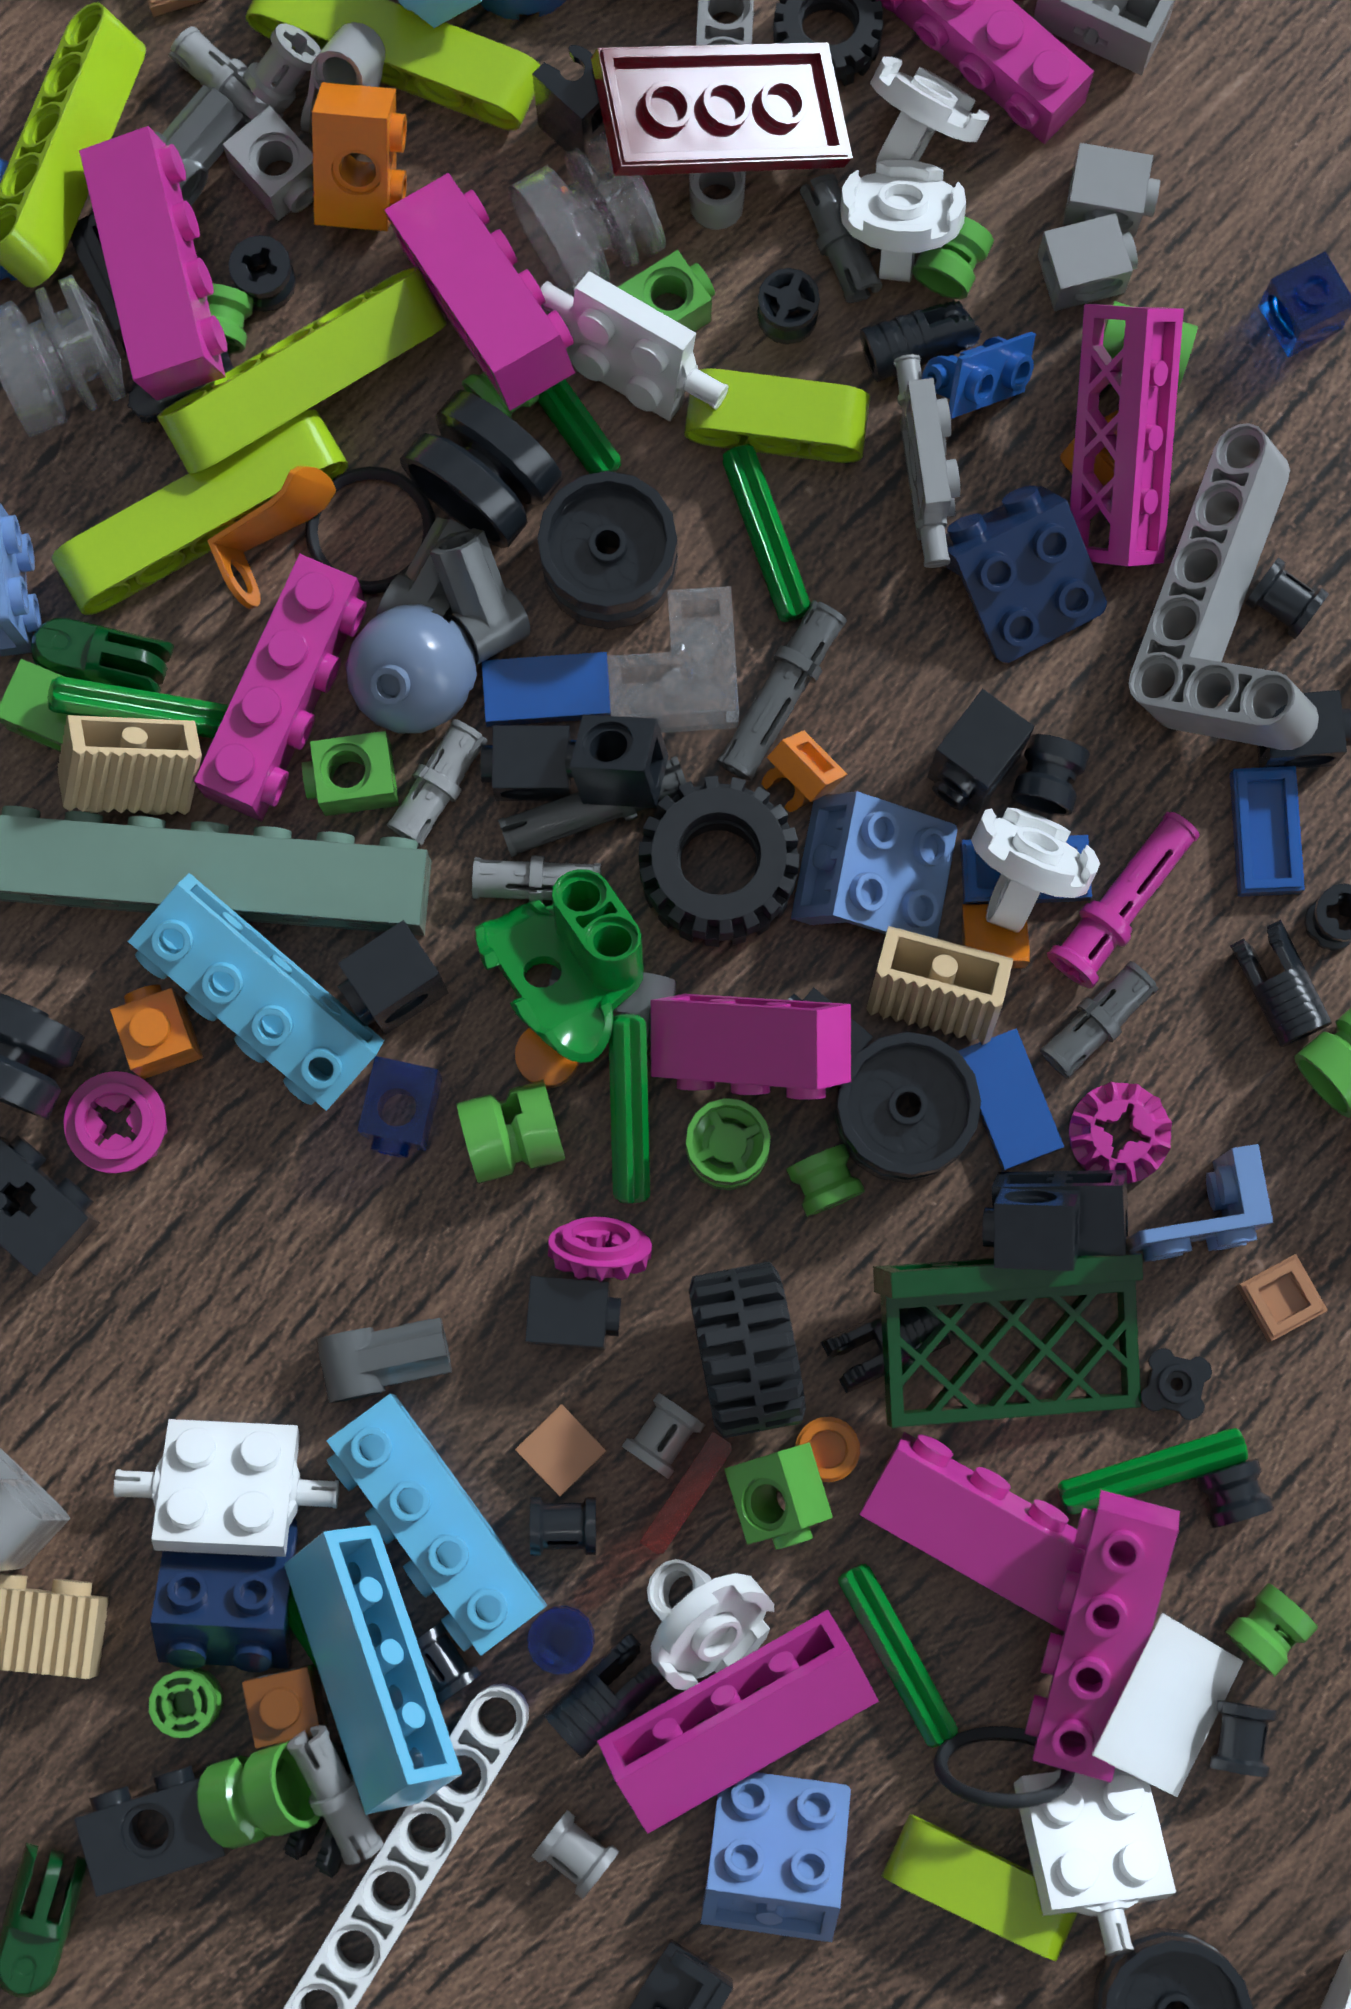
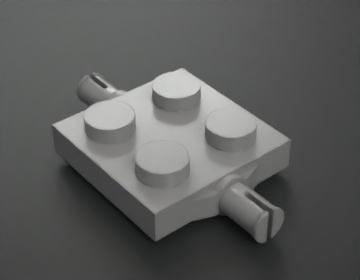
M910 354L900 356L894 360L900 393L897 396L898 405L902 406L900 426L917 541L921 540L924 567L937 568L946 566L951 562L948 554L945 528L948 526L947 517L955 516V498L960 497V477L956 459H945L946 437L951 436V417L947 398H936L934 378L922 379L921 358L919 355Z

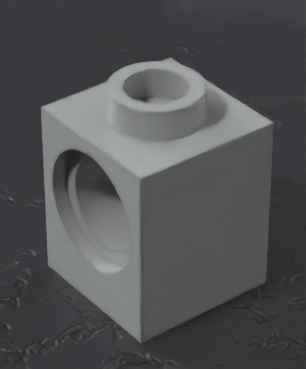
M268 106L222 144L231 170L277 221L290 211L294 213L299 212L313 202V153L271 106ZM275 161H287L292 164L290 169L282 175L270 176L264 173L267 166Z
M1080 143L1072 168L1063 225H1072L1116 213L1122 234L1129 232L1132 237H1135L1142 216L1153 217L1157 204L1160 180L1150 178L1153 155Z
M1116 213L1044 231L1038 251V259L1054 311L1124 294L1133 270L1138 267V257L1133 237L1129 232L1122 234Z

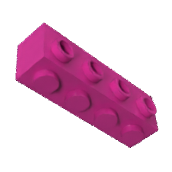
M881 0L882 7L897 15L917 33L919 38L928 47L944 56L961 71L963 76L974 87L983 90L1007 111L1015 123L1030 131L1044 145L1086 101L1094 70L1013 0Z
M149 126L79 150L133 381L155 400H160L225 378L221 354L227 352V341L220 322L214 315L211 316L207 296L213 295V283L204 261L201 258H197L193 239L200 236V230L192 207L187 201H183L179 183L186 180V172L178 150L173 144L166 145Z
M447 173L384 209L401 249L413 267H418L431 294L509 411L575 374L566 348L574 344V340L565 322L556 310L546 315L541 307L546 301L536 280L528 269L519 274L517 273L513 265L518 261L510 243L500 229L490 234L485 226L490 223V219L481 201L472 189L463 194L450 174Z
M299 553L194 780L205 798L261 822L269 806L275 807L278 804L289 779V772L286 769L296 748L301 750L305 746L313 729L315 715L312 712L321 693H328L336 680L341 665V658L338 656L348 635L353 637L357 633L363 621L367 602L364 601L365 598L358 578Z
M904 1432L867 1496L860 1516L1064 1631L1069 1613L1057 1610L1063 1581L1067 1570L1075 1573L1080 1572L1085 1550L1073 1547L1077 1529L1067 1524L1069 1521L1068 1517L1058 1508L1045 1501L1034 1500L1031 1504L1009 1491L1011 1488L1010 1484L991 1470L976 1467L975 1471L953 1460L951 1458L953 1456L952 1451L940 1441L923 1434L918 1435L916 1439Z
M1103 1490L1100 1492L1096 1511L1087 1508L1082 1509L1073 1547L1085 1550L1079 1573L1066 1571L1057 1610L1069 1613L1064 1634L1061 1636L1050 1633L1041 1672L1053 1675L1047 1698L1034 1694L1025 1729V1734L1036 1737L1033 1761L1112 1782L1115 1766L1092 1754L1150 1639L1178 1534L1180 1511Z
M826 1610L597 1742L617 1785L648 1834L786 1754L793 1752L840 1723L852 1718L879 1702L848 1642L829 1610Z

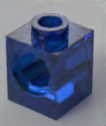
M1324 251L1272 278L1258 307L1289 358L1343 329L1351 315V294L1328 254Z
M375 1056L358 1126V1132L361 1136L372 1140L371 1151L399 1158H408L410 1148L426 1151L443 1078L438 1069ZM394 1095H409L416 1102V1112L412 1120L398 1127L386 1124L382 1116V1110L386 1101Z

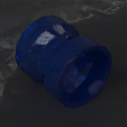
M568 1605L554 1606L541 1613L532 1623L528 1634V1650L533 1661L544 1671L555 1675L569 1674L581 1668L591 1656L595 1644V1632L590 1619L579 1609Z

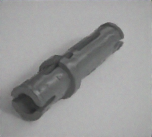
M813 600L801 624L787 646L781 645L773 658L776 664L770 672V676L758 692L731 741L717 759L718 764L741 779L748 780L749 782L753 780L764 756L779 735L801 694L810 682L816 683L821 675L822 669L819 666L832 642L847 622L841 613L820 601Z
M677 756L671 757L667 761L658 803L666 795L671 799L678 795V787L687 783ZM579 792L507 818H500L498 821L510 855L515 857L522 852L623 816L626 822L638 818L637 811L646 808L583 804Z

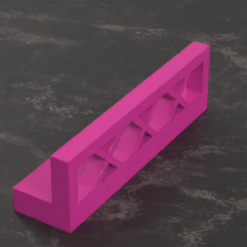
M1084 304L1070 509L1091 562L1127 567L1164 563L1184 313L1182 308ZM1105 319L1125 320L1124 346L1112 359L1103 346ZM1111 383L1120 396L1119 413L1107 423L1098 409L1099 393ZM1106 447L1115 460L1114 477L1103 487L1094 474L1095 456ZM1099 510H1101L1110 523L1108 549L1088 546L1090 520Z

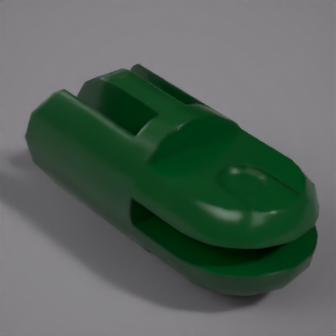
M53 618L43 623L33 635L31 642L34 663L59 675L161 693L159 685L164 682L168 669L166 663L170 661L174 648L171 642L70 618Z
M25 1843L0 1933V1987L8 1994L21 1998L32 1997L41 1993L54 1979L88 1868L86 1859L77 1856L65 1889L58 1919L49 1917V1909L64 1858V1852L51 1849L32 1912L21 1910L38 1852V1846Z

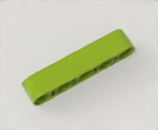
M252 0L245 19L248 24L269 39H271L272 32L279 24H289L303 30L312 37L321 50L344 24L352 22L365 24L380 36L385 46L386 58L381 76L382 83L505 130L515 131L520 129L534 97L532 73L540 64L532 57L519 50L446 22L433 28L413 11H409L402 5L389 0Z
M99 2L91 3L82 8L66 27L0 183V265L24 286L30 288L41 285L57 269L88 197L89 191L79 150L112 138L146 53L145 45Z
M417 266L411 267L383 280L225 373V378L207 383L160 412L157 418L188 473H196L220 462L439 332L447 323Z
M306 410L220 462L202 471L188 473L70 539L53 553L51 557L52 563L82 614L92 615L102 612L210 552L211 549L207 540L268 502L281 490L290 470L297 466H311L320 469L332 480L337 475L345 473L348 469V462L320 414L316 410Z

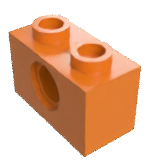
M328 82L321 83L312 110L314 225L388 231L390 222L384 209L405 198L407 191L406 170H396V152H404L407 134L406 114L396 113V89ZM350 154H363L370 158L372 162L358 161Z

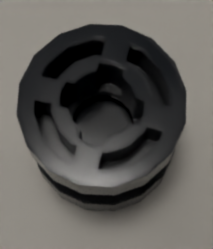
M1032 734L1024 752L1028 762L1026 769L1029 772H1025L1016 778L1011 797L1019 804L1043 813L1060 816L1070 815L1077 798V794L1071 784L1075 782L1077 776L1085 772L1090 753L1081 745L1060 737Z

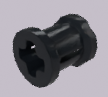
M1278 557L1245 601V604L1250 608L1260 606L1288 626V635L1296 639L1329 593L1322 588L1317 591L1311 589L1286 571V562Z
M1351 884L1333 885L1324 891L1316 903L1306 911L1304 921L1306 933L1323 949L1340 950L1346 948L1351 943V922L1340 930L1338 920L1327 918L1326 914L1335 905H1339L1340 915L1351 918Z
M531 1497L530 1555L541 1556L544 1549H583L586 1555H596V1497H586L583 1503H543L541 1497Z
M442 1622L416 1639L439 1705L482 1674L477 1666L469 1667L447 1636L448 1631Z
M1218 1700L1216 1710L1222 1714L1217 1755L1210 1757L1209 1767L1237 1774L1269 1777L1270 1767L1264 1763L1268 1726L1270 1722L1276 1721L1277 1710Z

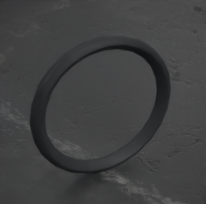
M368 466L351 469L332 479L336 492L356 481L369 479L386 481L400 487L415 501L422 515L424 528L423 543L435 521L434 511L427 496L405 475L388 468ZM321 511L306 522L305 536L307 549L312 559L333 567L324 556L319 544L318 526L319 518L322 514ZM410 564L400 572L405 574ZM396 575L376 581H358L363 593L376 594L385 592Z
M986 1726L960 1732L953 1738L947 1739L937 1749L933 1761L935 1775L941 1784L952 1794L968 1802L1000 1809H1021L1051 1802L1066 1792L1072 1785L1075 1772L1061 1769L1060 1777L1050 1787L1021 1794H1001L979 1790L959 1782L952 1776L948 1770L947 1762L949 1756L962 1746L983 1741H1013L1035 1746L1036 1737L1025 1734L1024 1728L1009 1726Z

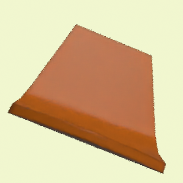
M297 466L290 470L281 490L268 502L207 540L226 585L244 607L253 609L259 606L261 601L258 585L244 552L311 520L328 506L336 493V487L331 478L320 469L311 466ZM231 564L241 574L246 584L247 592L236 581Z

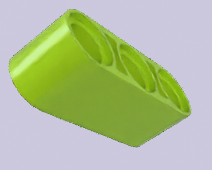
M700 369V371L722 384L728 385L729 388L726 397L716 410L704 401L689 394L684 435L692 442L728 449L743 444H751L755 451L759 453L839 463L856 462L863 457L870 405V395L866 391L842 384L725 369Z
M909 1814L882 1874V1877L906 1891L1053 1961L1058 1960L1078 1914L1077 1912L1043 1916L1034 1872L912 1814Z

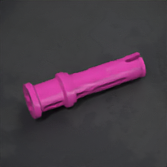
M1166 812L1164 814L1163 820L1135 856L1128 862L1125 869L1101 900H1093L1085 904L1079 911L1082 919L1061 946L1053 945L1047 952V957L1058 970L1083 987L1093 988L1099 981L1097 971L1117 946H1126L1131 939L1132 928L1130 923L1154 892L1162 885L1164 879L1191 844L1199 838L1200 834L1193 824L1175 812Z

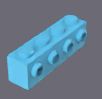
M190 873L174 887L128 941L138 950L135 956L144 968L158 978L165 979L169 976L187 992L185 999L198 1014L210 1021H215L218 1018L237 1034L234 1040L246 1055L259 1063H264L266 1060L286 1076L283 1082L289 1091L306 1104L312 1105L316 1102L327 1111L377 1055L384 1042L378 1034L368 1026H364L356 1015Z
M387 1395L326 1440L335 1452V1454L327 1459L329 1466L348 1491H351L358 1485L373 1505V1507L365 1512L367 1519L371 1525H378L381 1537L386 1544H389L394 1539L399 1541L411 1558L409 1562L403 1565L404 1570L425 1598L433 1592L437 1594L449 1611V1614L442 1618L441 1621L463 1651H466L473 1645L480 1656L548 1606L396 1395Z
M378 1525L321 1533L287 1561L284 1567L365 1814L419 1804L456 1779L462 1772Z

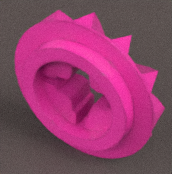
M119 1071L98 1074L80 1085L67 1104L64 1114V1132L67 1143L75 1156L92 1169L107 1174L136 1171L139 1166L157 1156L163 1137L168 1132L165 1104L148 1082L134 1074ZM135 1101L134 1105L129 1109L131 1113L128 1115L126 1122L133 1128L131 1132L137 1136L136 1139L133 1141L128 1136L124 1138L115 1133L109 1140L104 1139L98 1145L104 1138L102 1134L106 1131L107 1124L101 1119L102 1115L95 1110L96 1107L100 1105L106 1111L110 1109L115 1113H119L125 1107L129 1108Z
M1110 1082L1087 1093L1076 1106L1069 1125L1071 1149L1079 1164L1086 1171L1127 1170V1184H1131L1150 1176L1163 1163L1171 1149L1172 1121L1168 1118L1160 1098L1152 1095L1139 1084ZM1127 1108H1130V1129L1139 1133V1137L1147 1139V1142L1141 1140L1138 1142L1128 1141L1117 1152L1116 1157L1112 1158L1111 1155L1114 1149L1111 1146L1113 1136L1104 1132V1128L1095 1125V1122L1100 1124L1106 1122L1116 1123L1121 1115L1126 1113Z
M586 1217L571 1221L555 1229L550 1234L548 1240V1256L554 1260L555 1268L563 1272H573L575 1278L578 1279L593 1277L602 1282L604 1278L613 1277L625 1280L628 1279L630 1273L637 1274L645 1271L647 1262L651 1259L652 1243L650 1238L632 1225L613 1218Z

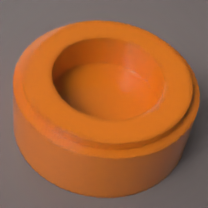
M530 1028L520 1036L516 1044V1064L521 1075L529 1083L544 1080L546 1088H555L569 1081L578 1068L579 1062L571 1061L560 1055Z
M834 1417L817 1418L806 1424L797 1436L795 1446L810 1442L822 1482H835L845 1478L854 1470L860 1456L859 1439L852 1427L841 1419Z

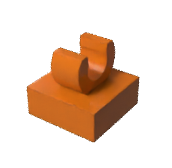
M803 730L783 739L766 757L775 767L766 772L761 785L767 790L779 783L782 777L787 778L795 788L793 798L784 807L790 813L832 792L848 774Z

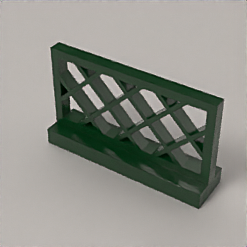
M1126 1251L1125 1256H1078L1074 1271L994 1268V1258L873 1266L874 1292L880 1294L887 1426L896 1428L1141 1407L1136 1281L1143 1280L1142 1254ZM1117 1292L1118 1318L1102 1336L1080 1314L1097 1294ZM1079 1295L1071 1306L1062 1298V1296ZM1036 1298H1048L1064 1313L1042 1340L1036 1337L1018 1320ZM1017 1300L1009 1311L999 1301ZM986 1302L1002 1319L982 1343L977 1345L956 1323L973 1303ZM955 1305L947 1315L936 1307ZM923 1307L940 1322L917 1350L900 1337L899 1309ZM1073 1322L1096 1342L1094 1347L1074 1370L1051 1350ZM1011 1327L1034 1347V1350L1012 1376L988 1355ZM950 1331L972 1354L954 1376L947 1380L926 1358ZM1118 1337L1120 1351L1112 1345ZM901 1350L910 1357L903 1367ZM1105 1353L1109 1354L1121 1367L1122 1393L1099 1395L1083 1380ZM1045 1357L1067 1379L1050 1399L1037 1400L1021 1384ZM983 1362L1005 1384L988 1404L975 1405L958 1389L980 1363ZM920 1366L943 1388L926 1409L904 1410L903 1385ZM1076 1387L1086 1395L1069 1397ZM1014 1392L1025 1400L1007 1402ZM952 1396L962 1405L944 1407Z

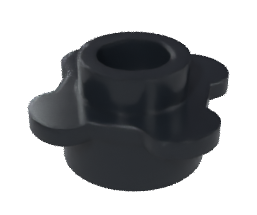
M1167 1348L1154 1351L1148 1359V1364L1152 1370L1148 1377L1147 1387L1141 1392L1143 1405L1153 1412L1159 1411L1162 1408L1177 1411L1186 1420L1198 1418L1205 1409L1201 1396L1204 1382L1212 1376L1210 1363L1200 1356L1194 1357L1191 1360L1176 1357ZM1173 1378H1179L1182 1381V1388L1180 1390L1172 1389L1170 1383Z

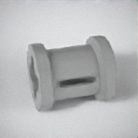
M279 24L271 34L272 45L259 63L254 62L247 68L244 73V80L252 93L261 101L275 108L281 107L286 109L295 100L296 86L305 73L311 71L313 60L321 49L313 38L303 30L293 25Z
M658 1392L653 1400L656 1408L635 1439L627 1438L622 1447L669 1479L674 1473L671 1464L692 1433H701L706 1425Z
M567 1810L533 1853L532 1857L538 1862L546 1860L576 1885L575 1894L583 1899L619 1853V1850L613 1845L606 1848L574 1823L575 1816Z

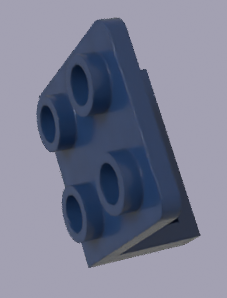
M1029 485L1018 488L1002 499V506L984 515L970 514L951 523L947 528L946 541L951 562L945 567L961 577L992 654L1004 663L1011 662L1102 615L1107 607L1105 595L1067 500L1041 485L1038 487Z
M295 1518L289 1526L286 1557L162 1551L150 1622L158 1662L170 1663L175 1667L183 1669H196L203 1665L235 1666L247 1672H263L270 1668L289 1669L292 1644L287 1611L291 1585L284 1564L295 1556L298 1523Z

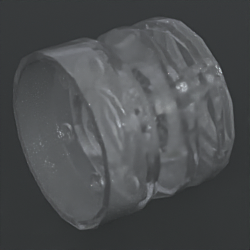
M604 132L586 141L588 158L578 148L565 153V165L571 182L569 185H566L554 170L545 165L508 186L510 199L516 215L537 256L559 289L573 297L575 287L588 271L607 282L610 281L609 267L604 254L605 250L608 249L618 262L626 269H629L639 264L637 247L648 257L666 248L663 228L647 185L641 175L614 176L607 137Z
M73 274L58 280L69 306L64 310L56 311L45 287L35 290L36 303L41 317L36 322L30 324L13 300L0 305V381L29 438L68 422L67 410L62 393L74 389L90 412L98 409V402L89 381L98 377L102 378L113 402L128 396L123 382L122 358L97 303H94L81 289Z

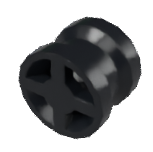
M262 235L248 237L237 244L230 255L228 264L230 276L236 289L247 293L253 298L255 302L253 310L268 312L277 310L287 304L294 294L296 278L289 254L284 246L274 238ZM264 262H267L265 268H261L257 271L251 269V267L255 268L258 265L264 264Z
M786 268L776 270L767 276L761 284L758 295V323L763 333L774 342L787 345L799 343L809 337L815 329L818 319L820 295L818 286L812 277L801 270ZM799 310V313L788 316V313Z
M1258 1458L1195 1477L1199 1491L1208 1495L1211 1509L1207 1515L1211 1528L1226 1526L1274 1510L1271 1497L1261 1491L1258 1482L1262 1472Z

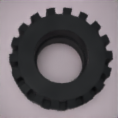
M718 776L704 777V785L693 787L692 782L689 781L678 787V795L672 799L666 795L657 804L655 816H649L643 827L644 836L642 842H639L638 856L644 896L649 907H654L657 911L658 920L668 929L672 925L679 930V937L690 942L696 937L704 939L705 946L719 947V941L732 940V945L746 942V936L754 932L759 936L768 930L770 922L775 917H781L787 908L790 896L793 895L799 867V854L797 853L798 838L795 828L789 827L787 822L788 814L782 805L779 804L775 807L769 801L770 793L759 786L755 792L745 788L746 780L732 777L731 784L718 783ZM715 830L728 831L740 836L752 847L756 854L757 866L752 880L747 885L729 894L715 895L703 892L687 881L681 869V855L685 846L702 833Z
M769 1261L692 1276L689 1297L715 1428L723 1438H730L801 1424L806 1410L804 1389L789 1310L778 1271Z

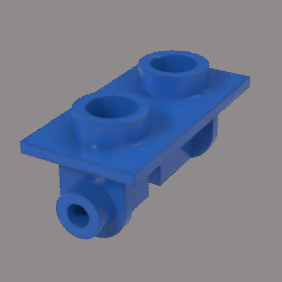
M1029 332L1009 340L1001 337H992L987 339L981 346L961 352L959 357L954 355L934 357L927 362L922 373V379L934 378L935 392L950 399L949 410L951 419L1025 392L1026 385L1033 373L1034 362L1032 352L1036 334Z

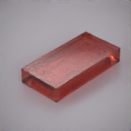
M714 1432L711 1434L640 1540L641 1544L657 1555L660 1552L664 1554L733 1449L730 1448L732 1446L731 1443Z

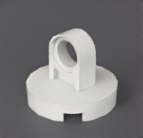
M883 57L870 84L880 96L901 112L880 150L876 163L884 160L919 161L935 131L962 141L977 142L990 115L986 110H978L977 113L970 112L976 101L952 83L924 68L919 67L914 78L898 72L902 65V60L895 57Z
M884 160L876 163V173L860 178L859 170L850 174L844 183L840 207L842 224L854 238L870 247L881 249L880 279L911 282L915 253L942 247L956 238L964 224L966 208L964 188L959 182L953 188L948 183L942 181L943 170L939 167L915 160Z
M1007 807L1002 818H996L997 816L992 808L985 810L971 841L976 853L990 867L1001 873L988 905L987 922L1017 933L1026 923L1040 892L1055 897L1075 898L1087 893L1100 862L1095 852L1088 845L1080 854L1075 848L1066 843L1071 831L1038 814L1017 808Z
M674 1559L664 1562L650 1577L647 1588L648 1601L653 1611L662 1621L651 1644V1659L660 1673L675 1689L687 1690L698 1684L697 1678L704 1677L713 1671L717 1673L758 1650L767 1638L770 1628L763 1619L767 1611L774 1612V1603L751 1576L734 1573L712 1580L708 1574L696 1566L683 1560ZM690 1576L693 1591L671 1608L668 1596L671 1586L680 1577Z

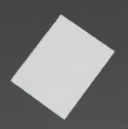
M1162 1613L1092 1755L1178 1797L1219 1713L1216 1710L1218 1700L1225 1701L1244 1661Z

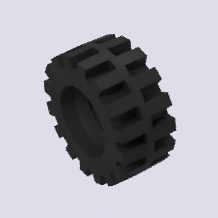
M779 0V3H776L773 21L774 44L817 43L804 34L802 24L810 14L820 10H833L845 15L854 27L852 36L848 40L837 45H829L836 80L841 79L843 85L846 86L854 83V77L857 72L863 76L870 69L871 60L875 61L879 53L883 32L881 0Z

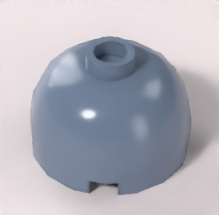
M423 604L397 605L371 619L352 642L345 665L348 689L359 710L377 726L398 734L423 733L448 722L464 706L463 704L467 701L469 691L473 689L477 677L475 653L464 630L453 620L448 623L442 616L431 612L434 608Z

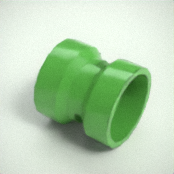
M965 216L964 224L957 237L942 247L920 252L913 266L912 273L922 285L941 296L958 300L967 298L976 278L973 270L977 263L986 260L993 246L994 239L985 227Z
M1267 1583L1255 1597V1608L1247 1617H1237L1224 1633L1259 1667L1272 1677H1276L1288 1663V1651L1296 1643H1306L1318 1629V1626L1284 1593L1270 1583Z
M201 1668L181 1669L162 1677L153 1687L149 1697V1713L154 1725L162 1733L173 1738H188L208 1729L219 1718L223 1708L224 1693L219 1681L210 1672Z

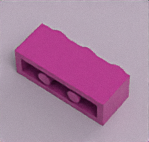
M681 994L651 1000V1077L677 1079V1089L710 1090L715 1088V1082L731 1083V1093L739 1095L770 1093V1086L786 1087V1097L791 1099L825 1098L827 1087L851 1082V1004Z

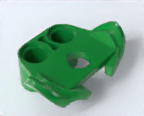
M577 869L569 871L558 878L552 891L553 905L545 907L540 900L520 905L499 918L475 926L474 937L485 969L490 970L498 966L518 996V999L510 1002L512 1010L518 1018L560 1055L571 1061L585 1063L592 1062L605 1049L613 1031V1010L639 988L643 981L644 967L642 938L637 923L605 878L591 870ZM538 964H551L556 966L561 972L559 980L548 987H536L529 984L525 980V974L530 968Z

